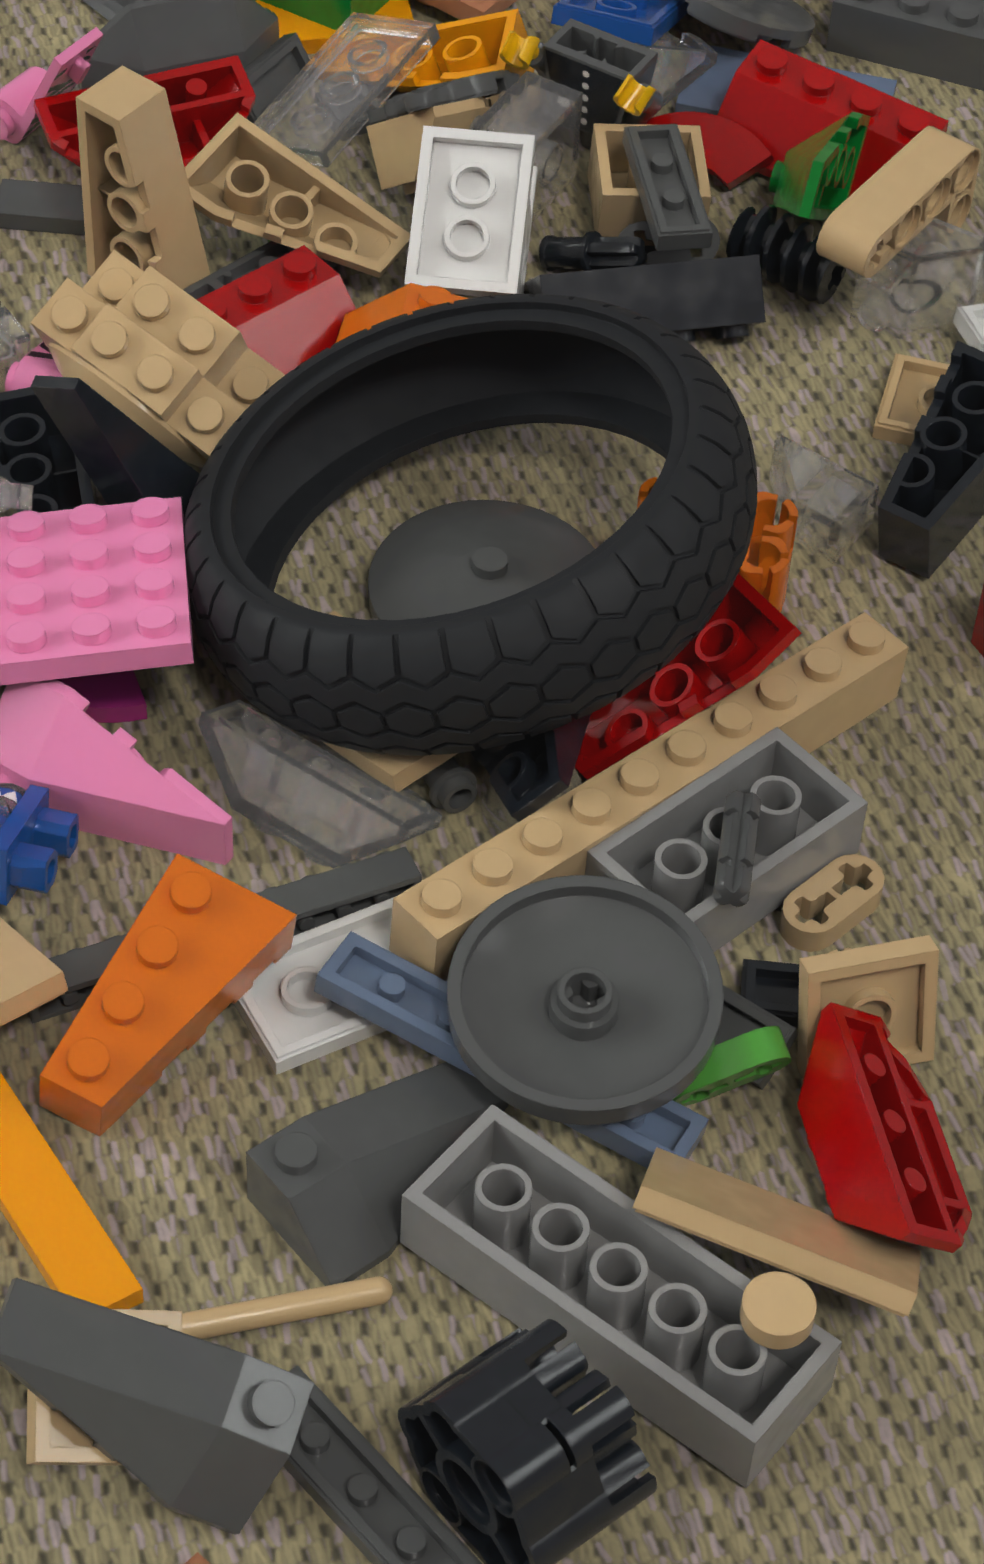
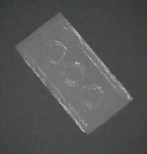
M352 12L253 124L310 164L329 167L369 121L367 111L381 107L440 39L436 24L433 22Z

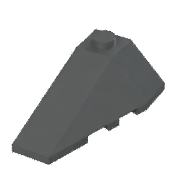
M19 1278L12 1279L0 1310V1365L53 1411L60 1410L95 1441L93 1445L111 1461L117 1460L149 1487L147 1492L165 1508L234 1535L240 1533L291 1454L314 1382L245 1353Z

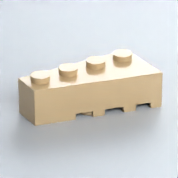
M122 65L76 97L88 275L93 276L112 251L116 250L143 271L150 265L181 289H185L210 275V270L166 89Z

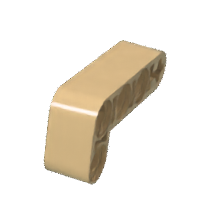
M927 126L829 215L818 236L816 243L817 253L865 278H871L925 227L951 238L960 230L971 208L981 158L980 149L933 126Z

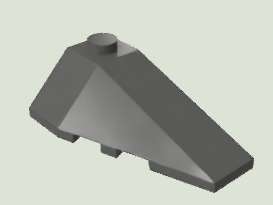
M444 1062L305 1115L246 1152L247 1198L325 1286L353 1281L388 1258L400 1244L402 1194L492 1104L502 1111H505L509 1104L493 1094L476 1077L448 1062Z

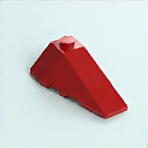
M738 573L732 587L714 615L699 634L672 661L632 691L591 713L575 768L588 780L757 678L801 632Z

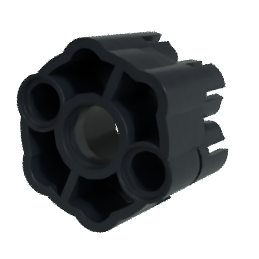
M552 1319L545 1320L530 1331L527 1329L523 1331L520 1328L516 1329L398 1410V1420L407 1438L412 1458L419 1472L420 1481L427 1497L484 1564H556L648 1498L657 1489L656 1478L649 1472L639 1479L635 1478V1476L650 1465L641 1448L631 1440L637 1434V1424L631 1419L635 1416V1413L627 1397L617 1385L578 1413L572 1415L577 1409L608 1389L611 1384L609 1378L596 1369L586 1375L588 1362L575 1341L559 1352L556 1351L554 1345L567 1336V1330Z

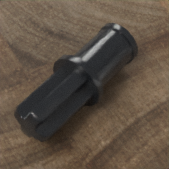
M596 231L586 232L583 237H555L554 235H547L542 239L539 247L540 263L547 271H587L640 266L647 259L643 239L639 237H602Z

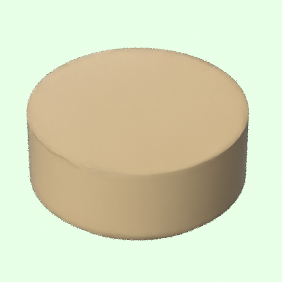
M779 1271L763 1273L752 1279L743 1292L740 1307L742 1328L754 1342L763 1347L776 1350L793 1348L804 1342L812 1331L817 1310L815 1295L806 1282L793 1274Z

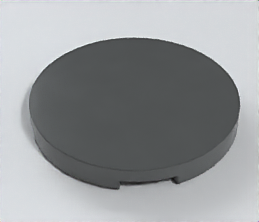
M685 0L689 3L686 11L692 17L721 32L755 43L757 39L772 40L774 38L782 40L780 46L784 49L801 48L807 45L815 27L813 17L793 0Z

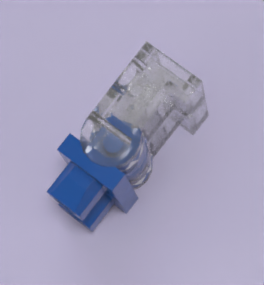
M0 783L1 905L7 906L18 888L47 894L55 882L58 870V856L70 858L78 845V814L49 808V788L30 784L28 789L25 790L13 783Z

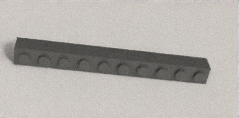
M405 846L392 851H384L377 856L361 861L346 863L338 868L316 875H308L300 880L278 887H269L256 894L297 914L294 930L295 936L398 896L421 882L422 875ZM127 934L113 936L108 940L83 948H75L67 953L48 958L63 971L69 991L28 1012L32 1024L80 1009Z

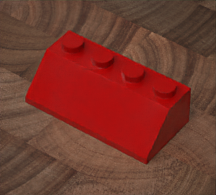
M762 39L758 41L736 70L717 114L743 126L767 147L774 161L758 171V173L767 177H771L777 160L784 162L788 150L849 113L857 112L871 116L849 196L924 128L933 126L946 132L949 122L944 118Z
M305 245L196 299L239 330L249 349L285 375L326 348L331 349V346L337 341L345 314L356 309L340 274Z

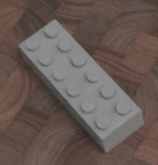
M492 1104L402 1194L400 1243L522 1330L527 1329L530 1331L547 1319L555 1320L567 1330V1336L554 1345L557 1352L575 1341L588 1362L586 1375L594 1369L600 1371L609 1378L611 1386L607 1389L608 1391L617 1385L625 1394L633 1409L737 1483L747 1488L831 1389L842 1341L814 1323L808 1338L793 1348L776 1350L763 1347L754 1342L745 1333L740 1322L743 1292L751 1279L673 1226L635 1212L636 1209L632 1208L635 1200Z

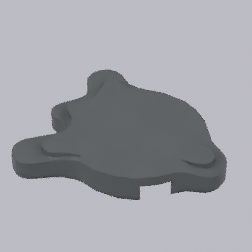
M498 70L428 85L411 92L392 96L393 98L386 100L387 104H384L383 107L367 111L370 124H376L433 106L483 96L486 98L506 92H515L521 90L522 84L519 74L510 73L509 70Z

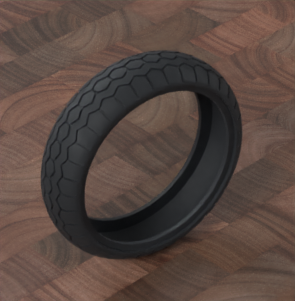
M504 294L454 301V304L447 302L412 311L413 314L411 315L406 313L373 325L370 330L364 329L333 344L331 349L326 348L279 379L239 416L219 440L201 470L184 517V544L191 620L209 657L225 679L260 711L266 713V715L278 723L314 739L368 753L423 756L479 750L480 747L486 749L523 740L527 734L533 737L571 723L573 717L575 720H578L612 703L616 698H620L632 691L666 666L705 627L729 592L740 571L749 548L756 515L757 467L747 423L725 381L697 349L678 334L656 321L635 311L606 302L563 295ZM529 423L572 424L603 429L626 436L646 445L666 459L656 483L636 512L599 547L551 578L492 603L455 613L426 618L364 620L314 611L293 603L274 592L279 573L290 551L315 518L334 500L353 485L385 465L416 450L448 438L508 425Z

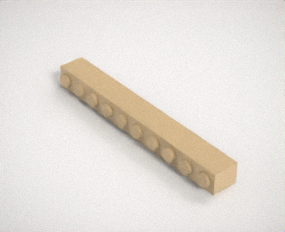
M862 613L394 897L389 950L447 981L451 960L460 939L479 914L492 903L520 887L554 877L585 875L587 851L776 727L781 729L810 754L897 697L909 647L867 613Z

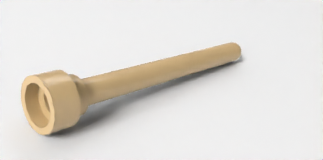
M374 1276L182 1313V1333L206 1339L378 1306L390 1300L393 1287L387 1278Z

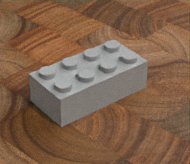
M776 727L587 851L585 875L623 880L660 895L683 911L696 924L706 937L713 952H715L783 905L784 899L794 889L834 859L843 855L858 853L868 802L781 729ZM735 790L744 794L753 792L761 800L749 901L741 907H735L731 904L720 905L713 897L726 796Z

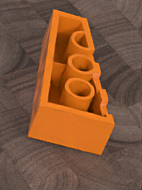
M177 853L40 1074L39 1106L91 1133L101 1136L162 1076V1071L184 1049L189 1050L206 1033V1027L231 1003L235 1004L253 986V981L272 962L276 963L291 949L297 914Z

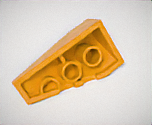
M517 8L326 46L317 75L319 77V84L350 88L363 85L366 89L407 93L428 85L492 71L509 70L510 73L519 74L522 84L521 90L531 88L534 68L529 66L528 69L524 70L513 67L504 62L499 56L510 31L516 32L524 39L528 37L519 9Z

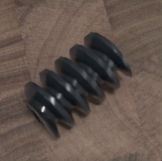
M772 204L765 205L758 214H756L754 207H748L739 214L728 238L726 247L727 257L759 254L761 273L769 282H781V286L787 291H799V295L805 300H817L818 304H824L833 296L844 277L846 268L817 253L816 243L819 234L812 242L814 227L811 223H802L793 233L796 222L795 216L791 213H786L776 222L778 209Z

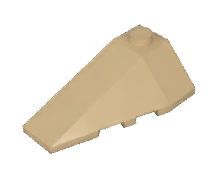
M535 87L512 93L496 94L486 98L478 97L433 106L366 126L381 190L403 185L405 195L415 193L423 125L508 133L549 102V95L545 87Z
M238 112L185 166L194 208L215 222L294 249L305 245L322 259L378 278L385 273L409 246V232Z

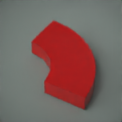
M695 111L673 112L652 117L646 123L652 125H700L707 172L716 176L729 190L774 161L770 151L753 133L736 122L718 115Z

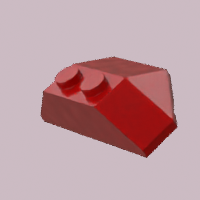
M238 55L143 76L166 89L184 167L237 112L247 119L256 100V95ZM89 88L35 99L34 109L50 148L80 167L76 97Z
M830 1002L822 1009L797 1106L807 1134V1143L813 1152L826 1191V1200L832 1210L834 1219L901 1241L954 1253L963 1245V1236L968 1230L973 1214L933 1103L906 1058L887 1040L891 1033L881 1017Z

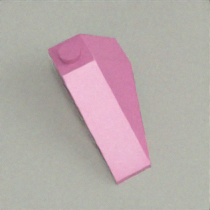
M57 679L6 685L0 698V785H14L15 787H0H10L23 793L26 792L30 784L49 788V808L78 814L79 831L226 865L233 858L232 817L172 768H164L158 772L150 766L134 748L137 740L120 727L112 735L85 713L90 702L75 689ZM0 797V808L8 809L7 803L13 809L17 805L12 800Z

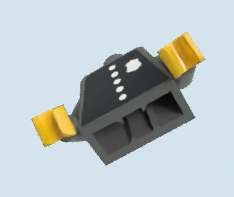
M572 18L545 44L540 42V39L536 36H528L524 39L516 32L510 31L499 54L504 62L513 67L525 70L530 66L537 71L549 95L551 115L556 121L580 130V143L589 150L591 148L594 123L646 124L663 106L662 95L650 86L658 60V52Z

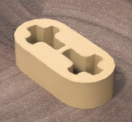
M858 854L843 855L834 859L794 889L784 899L779 924L782 938L792 947L807 952L821 951L832 945L871 915L879 906L885 880L882 868L874 860ZM843 882L853 886L841 895ZM859 882L864 884L865 890L857 886L856 884H858ZM823 910L821 924L811 919ZM799 915L807 919L808 921H806L805 923L800 922L798 920Z

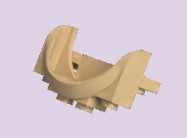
M116 250L112 251L83 288L67 277L30 322L42 341L49 348L54 362L63 377L80 378L183 461L201 468L204 467L219 440L239 416L267 389L285 376V374L249 349L241 332L150 265L143 271Z

